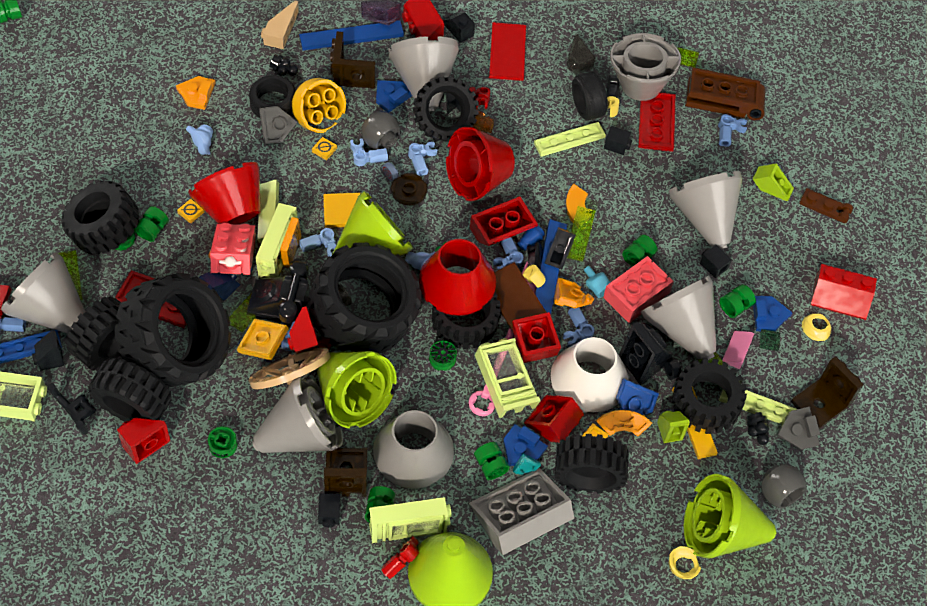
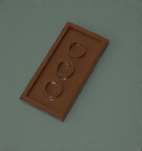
M515 262L495 271V292L498 295L497 300H500V313L512 332L513 320L547 313Z

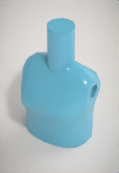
M587 266L584 269V272L589 277L586 280V285L598 298L604 296L606 286L610 281L605 273L600 272L596 274L590 266Z

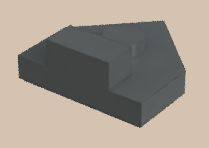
M278 106L259 108L264 144L283 142L297 124V121Z
M810 407L789 411L776 436L789 442L798 450L820 446L818 435H820L815 415L812 416Z

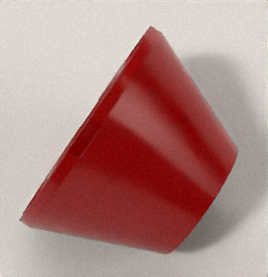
M462 127L453 133L448 142L450 150L449 156H446L447 175L454 191L459 196L466 198L465 200L467 201L482 198L509 179L514 171L515 158L512 148L501 139L473 127Z
M257 162L242 163L243 167L237 169L231 166L215 172L194 184L195 189L193 191L189 189V196L218 224L229 223L239 225L261 212L260 167Z
M454 239L446 242L424 263L419 275V288L427 303L430 302L436 307V310L449 315H468L481 310L492 299L496 289V275L488 260L474 243L465 239ZM460 266L469 269L470 272L458 274L447 270V268Z

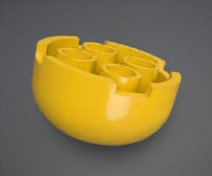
M312 78L303 82L295 91L292 100V110L295 119L302 127L316 133H324L337 123L334 122L332 126L320 129L309 126L308 122L317 125L322 122L323 117L330 120L336 118L337 120L342 116V113L345 114L346 99L341 87L331 80Z

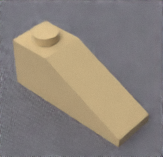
M298 1L292 2L268 21L266 28H263L261 32L264 45L284 49L299 13Z

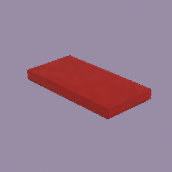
M492 22L489 78L524 81L526 25Z
M659 93L651 100L640 101L638 148L674 151L676 94Z
M131 270L115 298L120 302L127 301L126 294L133 287L155 278ZM165 302L160 310L158 319L185 328L186 321L180 311L172 304Z

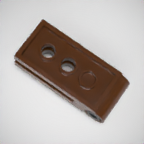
M692 67L687 81L685 106L745 118L747 114V117L751 120H760L765 114L766 88L758 80Z

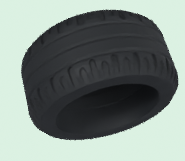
M588 72L575 76L572 81V95L579 115L585 120L603 117L608 110V100L604 84L599 75L595 72Z
M267 75L259 78L253 83L249 91L251 110L260 118L259 108L278 106L291 116L293 114L292 100L296 91L294 85L285 77L283 78L278 75ZM269 92H279L287 97L277 104H267L260 100L261 96Z

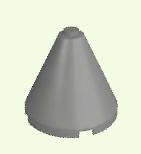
M438 36V40H428V37L406 39L391 45V49L388 48L390 60L414 99L417 98L418 91L425 84L439 77L447 78L450 76L459 52L458 41ZM444 92L437 93L432 97L429 103V113L435 112V109L439 107Z
M733 171L734 176L728 177L727 172L707 176L684 183L680 191H678L677 187L668 191L670 199L711 247L717 245L722 250L728 248L727 244L731 243L742 184L740 171Z
M54 252L51 255L53 258L50 261L51 263L44 260L11 294L10 300L13 302L10 304L6 301L1 307V311L14 318L68 333V331L73 330L71 326L73 322L79 320L77 317L80 313L83 315L86 311L63 257Z
M710 276L671 294L641 311L645 320L698 360L702 358H708L709 360L715 357L713 354L716 352L714 289Z
M307 374L294 379L253 435L252 444L256 451L261 453L333 451L342 446L343 435L341 427L335 428L334 421L326 411L321 388L313 379L308 381L304 379L307 377Z

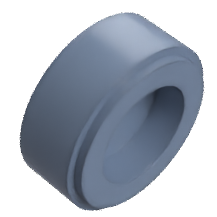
M388 162L382 166L384 175L390 181L398 178L397 169L392 163Z

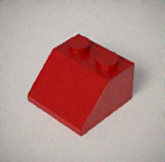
M306 306L302 307L289 332L290 338H287L290 350H295L296 353L320 347L309 310Z
M550 312L512 321L513 336L524 363L558 355L561 345Z
M546 395L524 424L550 442L560 443L562 439L566 440V437H568L573 428L579 424L584 413L573 397Z
M133 418L130 421L124 422L117 429L122 447L136 464L171 441L167 425L162 420Z

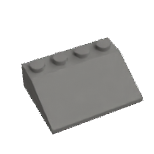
M540 468L469 503L491 542L502 555L574 519L571 499Z

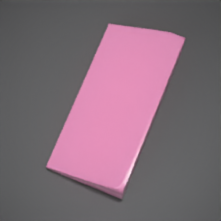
M734 331L722 362L740 369L754 333Z

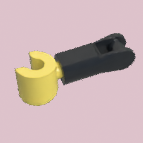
M611 76L608 78L606 94L608 108H610V117H615L619 111L618 93L620 82L618 78H611Z
M536 242L533 246H527L528 264L523 272L526 280L529 283L533 282L537 288L541 287L546 280L544 274L540 271L543 251L540 242Z

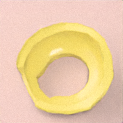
M812 313L802 321L803 332L812 340L825 341L829 338L831 324L822 314ZM815 318L823 319L827 323V327L822 330L814 327L812 320Z
M679 546L670 553L669 567L677 577L692 579L700 572L701 567H699L696 555L693 554L695 552L693 549ZM679 558L692 559L694 568L687 573L680 572L676 567V561Z

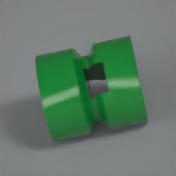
M0 0V24L8 22V18L12 20L22 18L17 0H5V2Z
M150 206L143 214V218L139 219L134 231L139 237L149 242H154L160 234V230H163L169 222V218L159 208Z
M640 235L633 241V244H630L623 251L622 255L625 262L633 267L647 256L651 259L658 249L656 243L649 236Z
M744 284L737 286L719 300L721 309L730 318L737 317L756 303L754 293Z
M497 442L486 443L474 452V457L478 464L482 466L481 470L487 480L503 476L510 469L505 457L501 456L502 451Z
M376 486L369 490L368 504L365 510L367 522L370 523L369 508L394 505L396 494L393 490L383 486Z

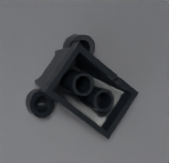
M295 261L289 266V275L255 279L247 308V316L282 321L284 323L294 322L302 307L306 306L308 308V303L311 299L309 298L310 288L307 280L309 275L308 265L302 261Z
M636 322L632 324L620 350L619 357L640 385L646 383L649 378L663 368L670 380L679 377L682 371L680 362L672 357L673 353L666 349L667 344L659 333L647 323Z

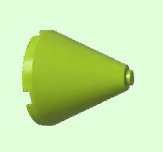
M363 191L354 204L334 251L345 245L351 248L353 243L365 242L373 247L378 244L389 248L395 256L397 254L400 256L412 251L414 248L409 241L404 244L405 235L377 202L372 201L370 203L368 200L372 197L366 191Z
M372 351L329 352L330 359L316 369L325 408L329 417L345 428L355 425L360 428L368 425L385 411L393 398V394L390 392L392 385L397 382L393 364L383 355Z
M711 474L705 477L694 489L698 493L693 502L688 501L684 516L685 541L687 546L695 551L694 555L708 559L765 544L775 538L776 528L774 523L731 478L720 474Z
M442 532L428 537L417 546L419 554L409 563L408 581L414 596L422 605L478 606L485 599L491 587L493 568L487 551L479 542L462 533Z

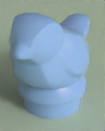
M205 124L197 129L187 126L186 130L191 134L198 152L201 155H210L209 147L212 143V128Z
M409 252L405 257V261L411 264L413 268L421 271L424 263L435 252Z

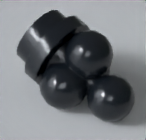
M276 54L273 56L269 67L273 68V71H277L279 76H285L287 71L292 76L298 73L297 66L291 65L288 58H283L282 55L278 56Z
M762 412L747 416L748 434L751 437L757 436V442L760 445H766L769 442V437L766 434L769 431V426L764 422L766 417L763 416Z

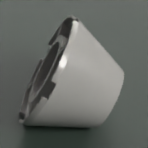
M635 33L623 37V40L613 45L610 60L623 92L634 100L647 101L655 98L676 74L681 64V55L673 43L670 45L661 36L649 33Z
M411 410L402 413L381 428L374 441L373 456L376 466L388 481L400 487L418 489L430 486L447 474L454 458V445L450 434L442 424L423 411ZM417 433L428 438L431 443L425 448L415 450L402 446L397 440L406 434Z

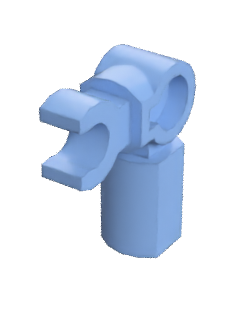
M362 138L359 145H355L353 140L350 141L355 165L364 166L367 162L388 161L386 148L365 152Z
M428 142L426 145L412 143L409 146L408 157L412 159L417 175L428 174L429 171L424 157L425 155H437V149H430L435 146V142Z
M324 228L319 235L314 234L299 240V245L303 252L324 244L325 248H327L328 257L332 256L331 251L335 249L337 243L334 238V232L330 228Z

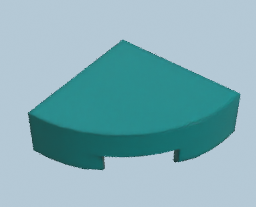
M523 453L512 470L516 474L523 475L524 473L536 471L541 466V463Z

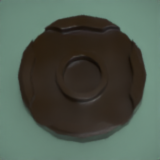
M404 173L393 180L391 194L400 204L416 205L425 199L427 184L419 175Z

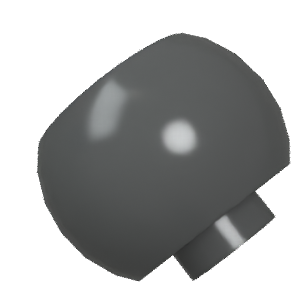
M377 111L364 121L361 127V135L369 147L375 150L388 149L397 142L400 135V125L392 114L386 111Z
M788 464L771 467L764 474L765 478L761 483L763 496L771 505L777 508L790 506L807 489V483L802 472Z

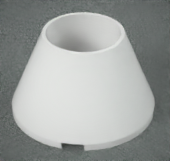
M596 337L586 338L562 351L555 359L551 368V382L557 396L573 397L583 413H601L615 407L618 404L616 396L622 379L628 380L626 367L614 347L606 340ZM586 361L595 362L601 365L606 372L591 374L584 371L578 364Z

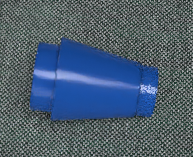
M539 226L527 230L517 244L526 251L528 245L533 246L536 242L543 240L545 233Z

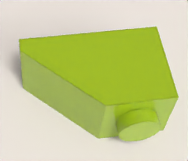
M777 163L759 166L753 177V181L761 191L785 201L789 200L794 187Z
M665 411L660 414L657 424L663 443L683 440L690 422L680 411Z

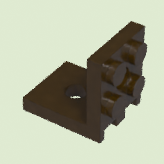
M336 31V38H332V49L334 50L330 53V62H332L330 74H333V82L338 86L375 89L376 61L343 59L344 35L343 32Z
M835 356L829 361L821 378L795 396L791 403L797 409L810 407L812 416L815 415L820 429L852 405L864 384L858 376L854 375L847 368L843 361H840ZM814 401L822 402L824 407L817 408L814 405Z
M337 448L333 451H326V468H324L325 494L341 493L342 497H350V493L362 494V497H366L367 448ZM343 465H350L352 468H341V467H342Z

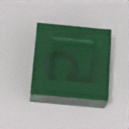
M761 329L759 348L778 351L780 332Z

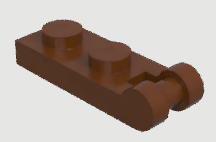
M806 188L799 203L844 224L848 222L849 214L853 211L851 204H843Z

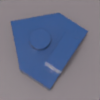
M377 80L376 103L388 113L412 97L407 86L402 81Z
M755 296L756 303L753 305L756 331L775 332L792 316L793 313L774 297Z
M622 379L616 399L621 410H631L647 415L653 412L659 393Z
M514 424L503 439L509 466H515L523 453L538 461L548 448V445L540 441L539 435L525 426L521 428Z

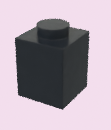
M611 126L605 140L604 149L624 155L626 150H630L633 141L630 140L631 132Z
M715 245L711 249L707 248L701 254L700 264L714 278H717L729 269L732 259Z
M319 493L318 524L328 528L340 524V494Z

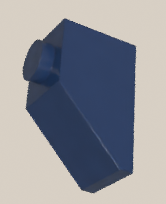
M210 271L199 277L207 282L208 288L210 290L214 289L223 301L240 286L235 280L237 278L235 274L211 273Z

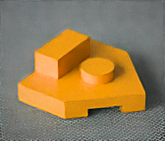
M197 76L176 85V90L181 94L187 106L205 110L215 86V79Z
M563 278L557 279L554 304L578 308L592 304L594 298L589 293L587 295L583 293L577 283Z

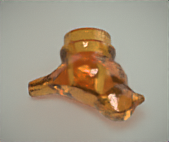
M479 111V114L475 117L477 121L473 127L485 133H491L494 119L489 116L486 117L485 113Z

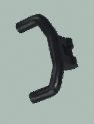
M49 384L47 389L73 419L79 432L82 435H86L88 428L84 419L96 412L95 407L89 404V400L85 395H80L70 403L60 393L55 384ZM82 407L83 410L78 413L77 409Z

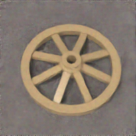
M315 347L293 355L289 354L288 357L266 367L263 366L248 381L252 389L269 388L286 382L290 385L294 379L325 364L331 356L327 348ZM304 360L300 365L295 364V362Z

